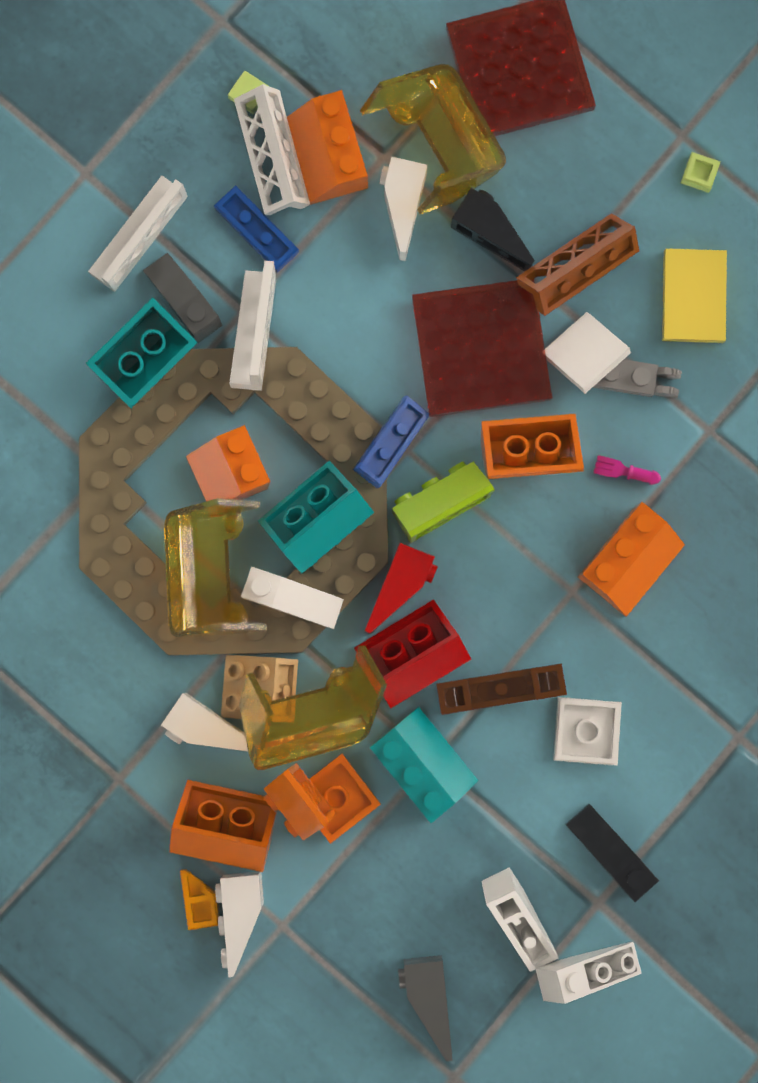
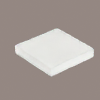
M588 312L542 351L543 357L584 394L631 353L630 348Z
M557 697L553 760L618 766L622 702Z

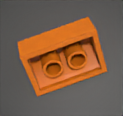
M342 90L312 98L287 116L310 205L368 189L367 171Z
M576 414L481 421L483 466L488 479L584 472Z
M641 502L630 512L580 573L578 578L627 617L685 544L667 521Z
M187 780L171 828L169 852L263 872L271 844L277 811L274 812L262 795Z

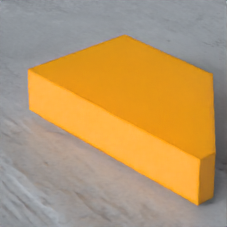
M187 869L180 870L188 930L218 926L220 914L215 890Z

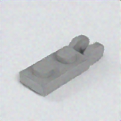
M624 359L592 388L647 397L655 395L677 398L679 390L670 386H655L656 377L671 380L681 379L682 371L675 368L658 367L656 364Z

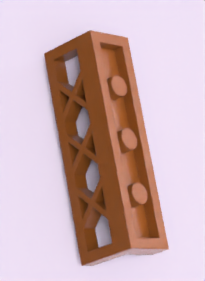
M611 213L517 276L518 285L533 294L537 311L546 316L638 253L639 245L636 229L633 225ZM611 226L616 228V230L613 232L602 233ZM594 244L590 248L579 249L583 245ZM571 260L565 265L555 266V264H557L560 261ZM546 276L537 284L531 281L536 277Z

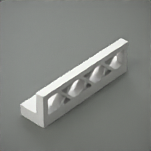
M262 84L235 98L234 102L264 214L270 216L287 207L302 209L309 206L310 201L280 90ZM256 99L258 108L254 118L248 116L245 104ZM258 127L264 129L266 136L262 147L257 146L254 139ZM266 155L272 158L273 168L269 176L265 175L262 169ZM276 185L280 188L283 200L272 204L270 193L273 186Z
M161 176L88 271L90 275L115 292L188 197L183 184L176 179L172 183L164 176Z
M264 261L263 272L245 270L229 382L231 388L262 391L276 286L274 261Z

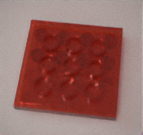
M533 0L446 23L447 35L478 141L595 110V100L565 0Z
M517 280L412 294L429 417L551 401L552 393L540 314L537 311L533 294L518 285Z

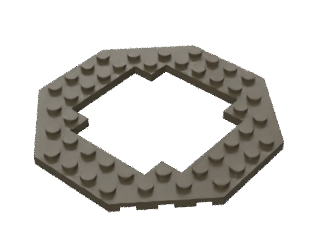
M267 347L262 391L230 387L229 382L234 348L191 349L132 408L119 397L79 437V569L167 655L302 653L326 628L325 626L263 605L256 609L248 600L241 597L242 594L236 588H233L211 609L126 526L147 502L125 481L211 394L234 415L255 393L326 462L330 460L374 511L363 524L355 528L313 566L309 567L302 574L296 568L287 579L344 599L340 614L388 564L387 478L380 488H375L353 470L382 427L297 347Z

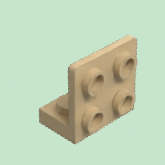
M226 655L221 716L223 718L267 722H294L298 659Z

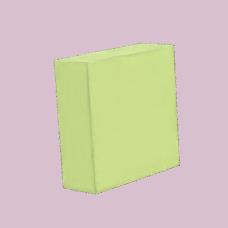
M244 70L228 93V98L234 102L235 98L262 84L268 85ZM256 99L245 104L247 111L253 115L258 108Z
M691 152L680 183L709 193L721 161Z

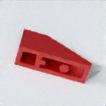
M402 543L399 544L365 628L366 633H373L423 588L425 581L432 583L438 566L432 564L435 556Z

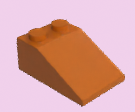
M297 763L263 788L267 793L264 796L265 801L274 812L277 810L281 811L287 819L283 823L294 838L299 835L302 840H305L329 824L336 814Z

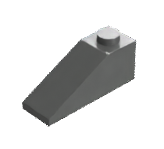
M168 252L143 270L198 343L223 326L217 313Z
M442 955L404 959V968L398 969L400 989L406 988L409 1002L446 1061H453Z

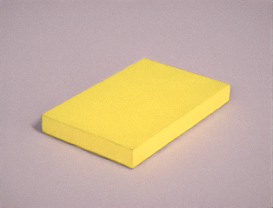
M667 248L664 250L662 341L724 343L726 341L727 250Z

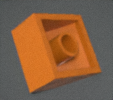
M245 425L213 438L186 456L211 513L267 490L271 482Z

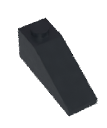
M470 188L452 217L451 228L524 272L531 268L535 261L499 204L494 201V197L484 190L477 191Z
M590 804L565 824L634 902L639 900L659 882L641 859Z

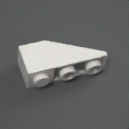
M259 871L224 874L220 878V883H217L215 886L217 903H222L223 916L218 917L219 935H225L226 948L221 949L222 968H228V977H233L238 968L264 904L262 874Z
M634 942L560 959L536 968L543 1001L563 1004L642 974Z

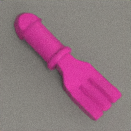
M601 455L597 456L593 472L614 478L623 475L627 476V480L634 479L649 483V485L658 484L661 480L660 474L654 470L649 471L634 467L633 465H630L628 468L619 460Z

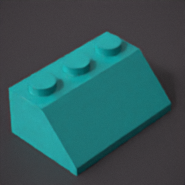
M152 297L86 362V365L118 397L132 408L198 342Z
M329 460L261 517L258 522L302 574L329 550L338 545L355 528L363 524L374 511L357 489Z
M419 707L370 746L373 753L430 823L434 822L451 808L479 781Z

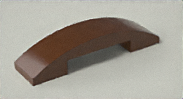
M562 663L436 684L441 715L567 695Z

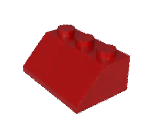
M434 599L354 647L390 709L471 660L460 636Z

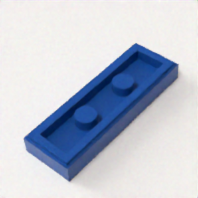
M236 185L214 205V209L265 261H274L277 273L299 253V249Z
M404 396L353 470L375 488H380L428 419L430 413L409 396Z

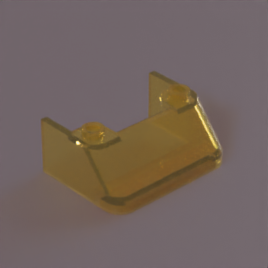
M439 64L381 81L360 109L362 115H366L387 108L391 117L397 123L405 126L417 123L443 167L445 173L440 174L435 179L433 184L434 190L417 209L420 215L458 201L467 195L470 188L475 189L496 175L506 163V156L459 74L449 65Z
M217 498L170 511L166 516L164 535L168 625L173 636L230 635L267 630L266 623H248L247 611L241 603L231 602L228 541L236 539L243 529L242 512L260 508V501Z
M365 645L359 646L353 666L335 669L331 672L324 688L272 701L269 692L261 689L254 673L246 675L239 708L248 754L255 769L265 770L352 746L368 736L387 684Z

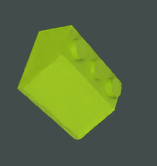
M462 461L448 470L449 476L440 481L437 477H434L421 485L423 489L421 492L414 496L409 492L394 501L396 506L392 508V513L410 544L491 497L495 489L474 461L468 465Z

